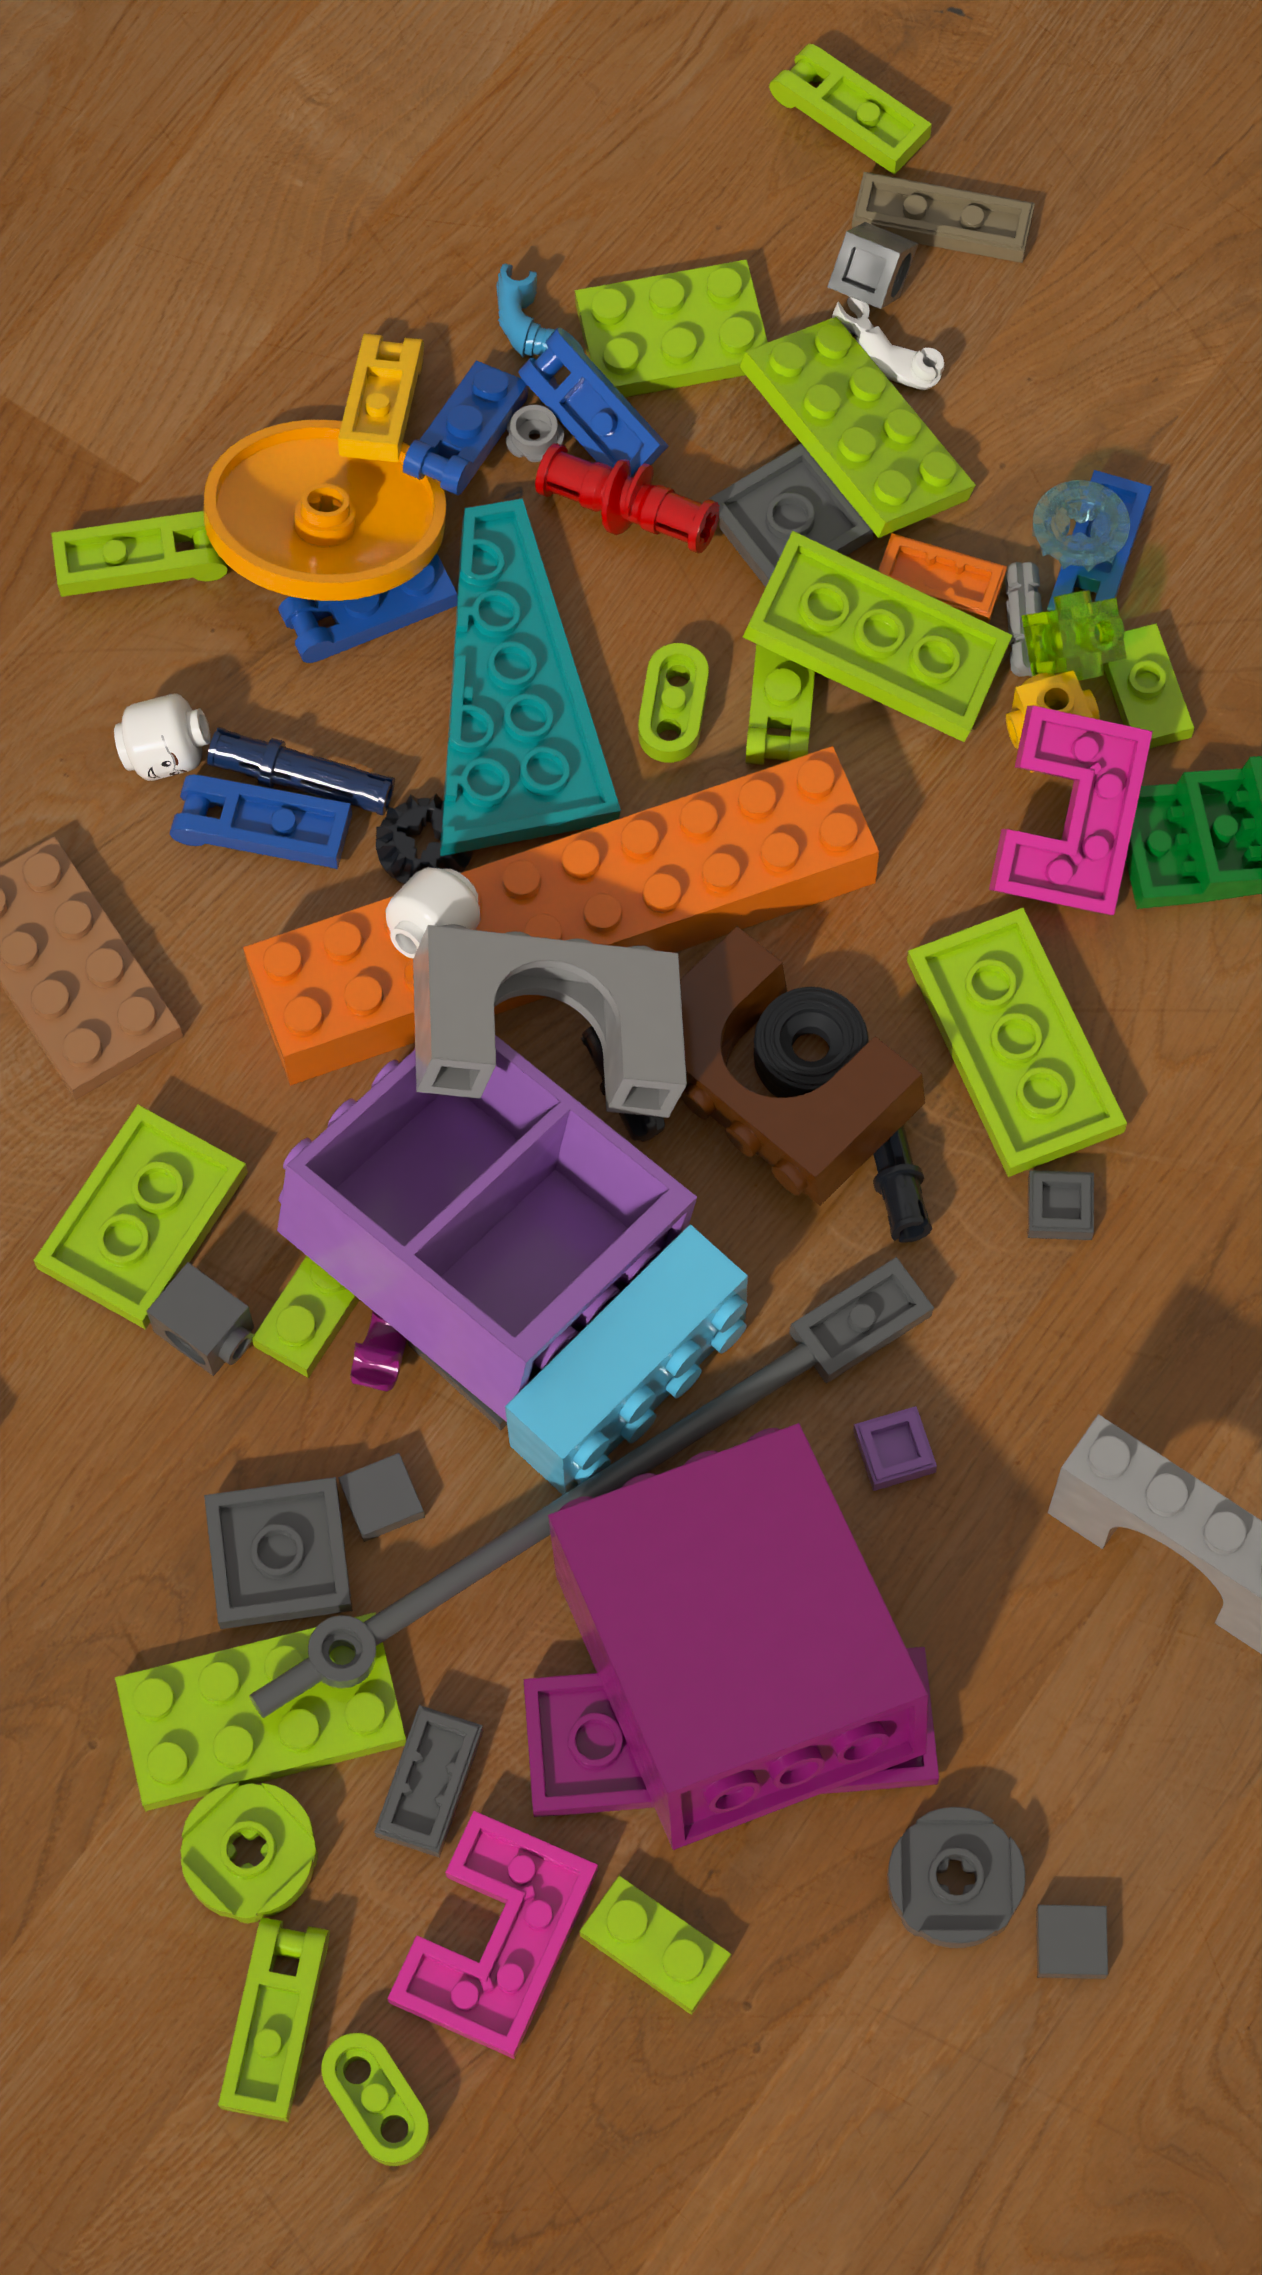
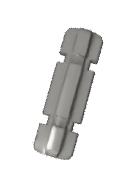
M1032 562L1011 563L1007 567L1005 578L1006 594L1009 596V601H1006L1008 633L1012 635L1009 645L1012 646L1010 664L1011 671L1018 677H1032L1043 672L1045 665L1044 644L1041 643V638L1044 637L1041 594L1038 592V587L1040 586L1039 568Z

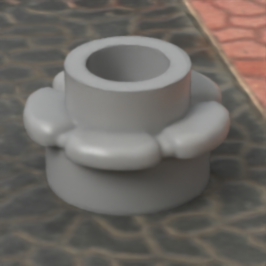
M528 405L520 408L507 424L509 435L506 437V445L509 451L516 457H526L530 462H541L543 455L553 443L562 445L564 441L563 428L557 423L555 415L551 410L541 405ZM539 434L540 437L532 440L529 438V435Z

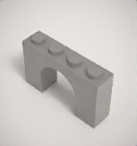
M455 924L427 926L413 959L416 1092L481 1098L496 1066L494 1007L512 997L541 995L570 1005L581 1013L596 1031L603 1049L607 1112L669 1118L687 1085L678 953L655 951L647 946L620 947L593 944L585 939L558 940L531 937L526 933L517 931L496 933L469 930L464 926Z
M1098 1414L1061 1467L1048 1514L1101 1549L1105 1547L1118 1527L1138 1531L1171 1548L1199 1569L1213 1583L1222 1596L1223 1606L1215 1624L1262 1654V1520Z

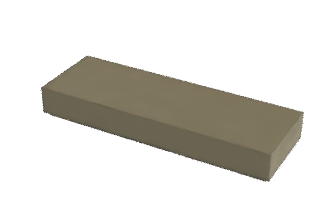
M864 172L852 219V228L867 222L922 245L1023 263L1035 203Z

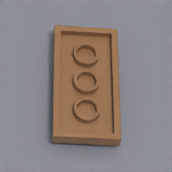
M55 836L0 867V985L75 1100L183 1037L180 1025Z

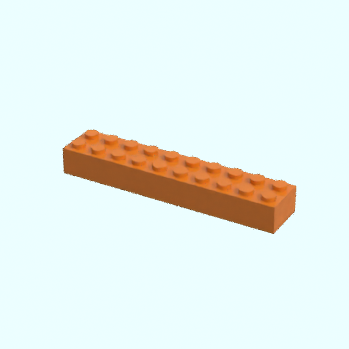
M831 746L485 864L461 874L472 883L478 894L481 919L476 928L478 931L496 933L517 931L526 933L531 937L558 940L585 939L593 944L620 947L647 946L655 951L675 953L725 936L736 926L740 929H745L875 884L879 850L835 749ZM392 897L243 947L251 982L290 1086L415 1043L413 959L399 952L391 941V932L386 923L385 909ZM521 995L509 998L494 1007V1015L547 996Z

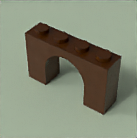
M738 926L680 979L687 1085L681 1094L682 1100L698 1117L707 1119L711 1116L724 1126L729 1140L744 1155L753 1157L757 1154L770 1164L775 1178L790 1193L798 1196L803 1192L821 1206L883 1143L925 1104L922 1073L876 1036L829 1081L818 1089L804 1095L788 1098L768 1097L755 1093L741 1085L727 1069L730 1054L738 1040L759 1020L767 1006L774 999L787 992L783 962Z

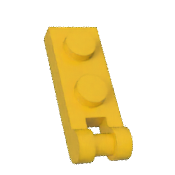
M363 334L338 436L339 456L390 462L399 461L417 378L422 370L424 355L423 339L405 337L403 343L383 341L382 335Z

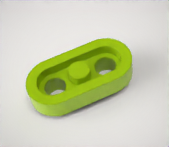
M672 643L661 647L652 655L647 668L638 721L639 743L649 757L664 763L678 762L690 756L696 749L700 738L708 689L709 667L705 656L691 645ZM680 676L687 679L688 683L677 687L671 685L668 680ZM665 730H673L679 734V737L672 741H666L660 738L659 734Z
M350 2033L336 2039L326 2050L321 2065L322 2078L332 2098L367 2153L374 2160L388 2166H401L412 2162L424 2151L430 2135V2124L423 2106L380 2041L364 2033ZM358 2060L365 2061L371 2067L369 2078L361 2084H353L347 2081L345 2072L349 2064ZM391 2119H401L408 2124L406 2137L397 2143L388 2142L382 2136L384 2125Z

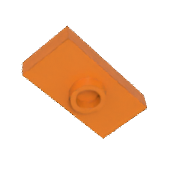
M892 533L878 571L990 624L1006 578L1007 566Z

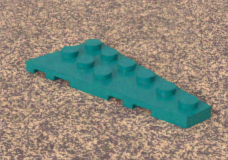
M523 498L465 508L440 856L596 827L619 819L621 813Z

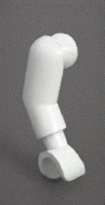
M850 296L848 297V306L858 317L853 318L837 302L832 318L837 317L851 335L856 336V341L889 380L921 390L930 389L939 382L945 366L943 356L939 351L933 348H923L921 351H914L892 345L880 327H874L868 319L870 310L867 303Z

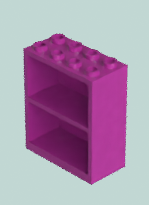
M799 1423L781 1430L778 1428L764 1429L751 1436L743 1444L721 1452L705 1451L690 1458L683 1466L658 1475L647 1473L636 1476L627 1481L622 1488L595 1498L584 1496L573 1499L563 1505L559 1511L548 1515L557 1580L594 1667L599 1674L603 1688L672 1850L926 1754L928 1693Z

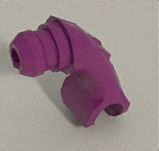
M373 1310L364 1342L362 1344L355 1342L350 1379L353 1384L381 1391H389L394 1388L398 1379L407 1339Z

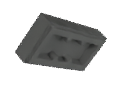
M419 1705L374 1831L377 1838L440 1858L484 1732L483 1725Z

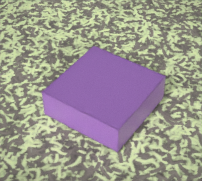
M916 1406L854 1424L853 1432L873 1491L936 1473L937 1465Z

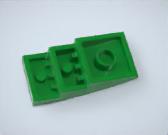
M1262 756L1249 757L1241 769L1184 772L1177 784L1141 786L1126 856V865L1137 909L1195 904L1262 894Z

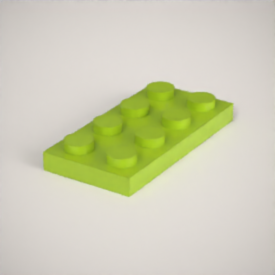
M837 317L745 352L739 366L878 538L969 500L976 486L975 483Z
M792 531L743 638L965 742L975 723L1012 635Z
M1024 908L908 951V965L1008 1177L1125 1133L1127 1122Z
M376 1612L354 1618L365 1622L376 1615ZM316 1627L115 1677L142 1806L145 1811L205 1797L223 1785L238 1782L239 1785L256 1784L405 1746L406 1736L383 1642L376 1646V1660L373 1670L361 1683L349 1688H335L321 1681L265 1718H262L249 1695L309 1657L308 1644L311 1634ZM338 1646L331 1651L329 1656L334 1663L346 1665L354 1659L355 1653L347 1646Z

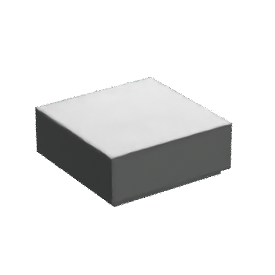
M1030 1170L1028 1175L1027 1238L1092 1240L1094 1233V1173Z
M399 1453L338 1477L364 1542L425 1518L423 1508Z
M1038 1905L1036 1908L1037 1978L1106 1979L1108 1976L1107 1906Z

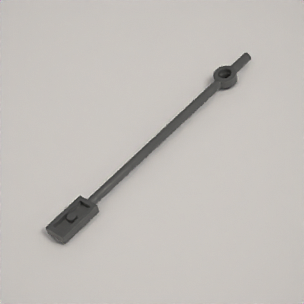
M895 1257L793 1322L790 1326L789 1334L798 1346L365 1622L351 1616L341 1615L321 1622L311 1634L308 1644L309 1657L250 1694L249 1697L262 1718H265L321 1681L335 1688H349L361 1683L373 1670L377 1645L551 1535L549 1514L559 1511L563 1505L573 1499L584 1496L595 1498L622 1488L630 1479L648 1473L812 1367L816 1369L827 1384L930 1318L934 1310L933 1305L898 1258ZM338 1646H347L355 1653L354 1659L346 1665L334 1663L329 1655Z

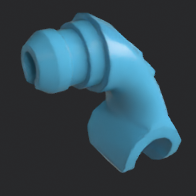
M502 264L496 284L500 327L512 347L522 357L525 355L533 356L534 354L541 355L548 348L546 340L555 329L542 328L541 324L534 322V318L526 316L522 311V308H527L534 302L537 293V272L529 271V276L526 279L520 281L511 279L513 265Z

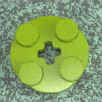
M238 1782L223 1785L213 1790L192 1809L185 1821L182 1832L181 1865L186 1882L203 1905L220 1916L234 1918L239 1922L249 1924L258 1922L262 1917L274 1916L296 1902L311 1881L313 1870L318 1860V1851L311 1821L304 1808L291 1794L275 1785L261 1783L262 1785L252 1783L239 1785ZM241 1835L248 1841H252L258 1836L264 1838L266 1843L260 1850L264 1859L256 1866L250 1863L243 1864L241 1867L236 1866L231 1862L237 1855V1851L232 1844L236 1838Z

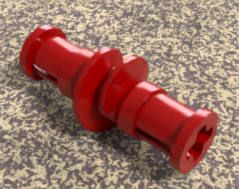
M553 443L543 455L536 474L535 487L537 493L545 497L557 494L579 502L583 508L594 512L601 511L602 525L606 532L619 535L635 523L650 533L656 535L662 533L688 543L689 550L698 554L702 553L710 544L719 521L720 505L718 502L707 499L701 503L675 493L674 489L664 485H652L654 470L651 465L643 463L633 478L630 476L631 466L630 461L627 459L618 460L614 467L599 461L593 463L568 454L566 446L559 443Z

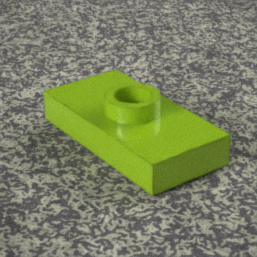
M1157 623L1099 637L1097 650L1123 724L1153 731L1149 748L1192 738L1194 726Z

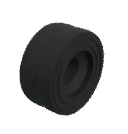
M802 987L785 992L767 1006L760 1016L755 1029L754 1063L760 1080L777 1098L796 1097L818 1089L829 1081L869 1042L865 1021L858 1009L847 998L835 991L821 987ZM816 1034L827 1042L829 1051L825 1057L818 1061H805L795 1054L792 1046L800 1036Z

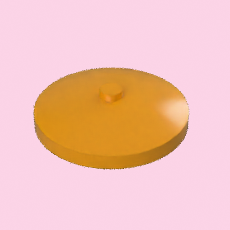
M292 421L254 432L236 442L219 457L209 472L205 483L204 525L211 545L224 562L238 574L263 588L307 600L343 601L377 595L402 585L420 573L434 558L442 543L445 529L446 497L444 490L440 487L441 482L428 476L419 480L403 473V462L410 447L404 442L398 462L339 456L338 436L342 421Z

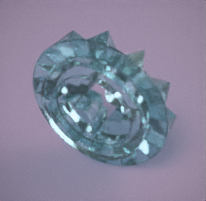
M1073 480L1061 483L1048 490L1035 507L1032 536L1036 537L1039 542L1042 555H1051L1059 560L1063 570L1070 565L1084 566L1089 572L1096 564L1104 561L1112 563L1117 553L1127 543L1130 530L1128 510L1116 493L1099 483L1086 480ZM1070 519H1074L1080 524L1085 523L1087 520H1094L1090 532L1091 536L1087 537L1082 532H1079L1073 536L1069 534L1066 537L1070 528Z

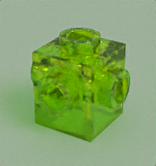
M1090 590L1054 596V609L1021 615L1032 676L1046 672L1052 674L1074 670L1079 681L1105 675L1104 663L1127 659L1124 645V625L1119 616L1116 598L1092 601Z

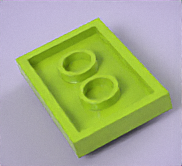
M747 259L575 290V304L587 356L624 397L745 376V373L739 367L745 352L768 343Z
M137 1104L33 1260L36 1268L146 1330L150 1323L146 1311L187 1262L191 1261L248 1173L246 1163Z

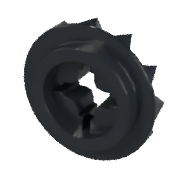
M437 793L431 798L420 799L410 794L405 803L396 808L388 807L386 817L381 825L376 827V851L379 861L391 877L403 884L416 872L427 867L453 869L462 873L472 858L474 850L440 856L444 801ZM430 822L434 829V837L440 840V843L430 842L426 850H423L421 859H418L415 839L409 837V835H420L423 827H427V823Z

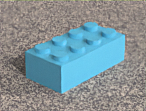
M690 1224L505 1406L510 1447L562 1495L611 1464V1460L607 1456L624 1439L632 1444L642 1437L657 1417L653 1411L670 1394L674 1398H679L691 1388L702 1372L699 1365L715 1349L720 1354L726 1352L744 1333L747 1327L743 1321L746 1319V1308L748 1306V1275Z

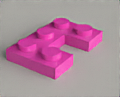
M1034 705L1027 706L1015 768L1074 780L1062 840L1010 829H1001L989 890L1106 915H1114L1153 731Z
M473 1811L445 1872L446 1877L505 1903V1907L479 1963L416 1935L387 1998L389 2003L515 2059L597 1875L598 1865Z

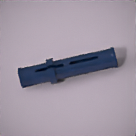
M218 727L217 731L214 732L207 756L208 765L258 778L260 785L273 788L275 784L288 786L326 799L350 803L353 806L382 816L388 810L395 787V778L370 773L335 761L301 753L297 750L286 748V743L282 740L271 738L269 742L246 737Z

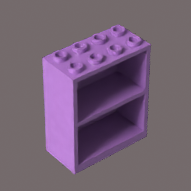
M495 1035L496 1066L481 1098L416 1092V1056L414 1048V1051L402 1062L394 1059L387 1063L375 1077L371 1089L358 1101H355L353 1098L345 1101L332 1115L328 1128L315 1140L312 1141L309 1138H305L300 1141L288 1154L283 1164L285 1178L283 1190L279 1196L281 1207L277 1231L507 1422L505 1406L689 1226L697 1196Z

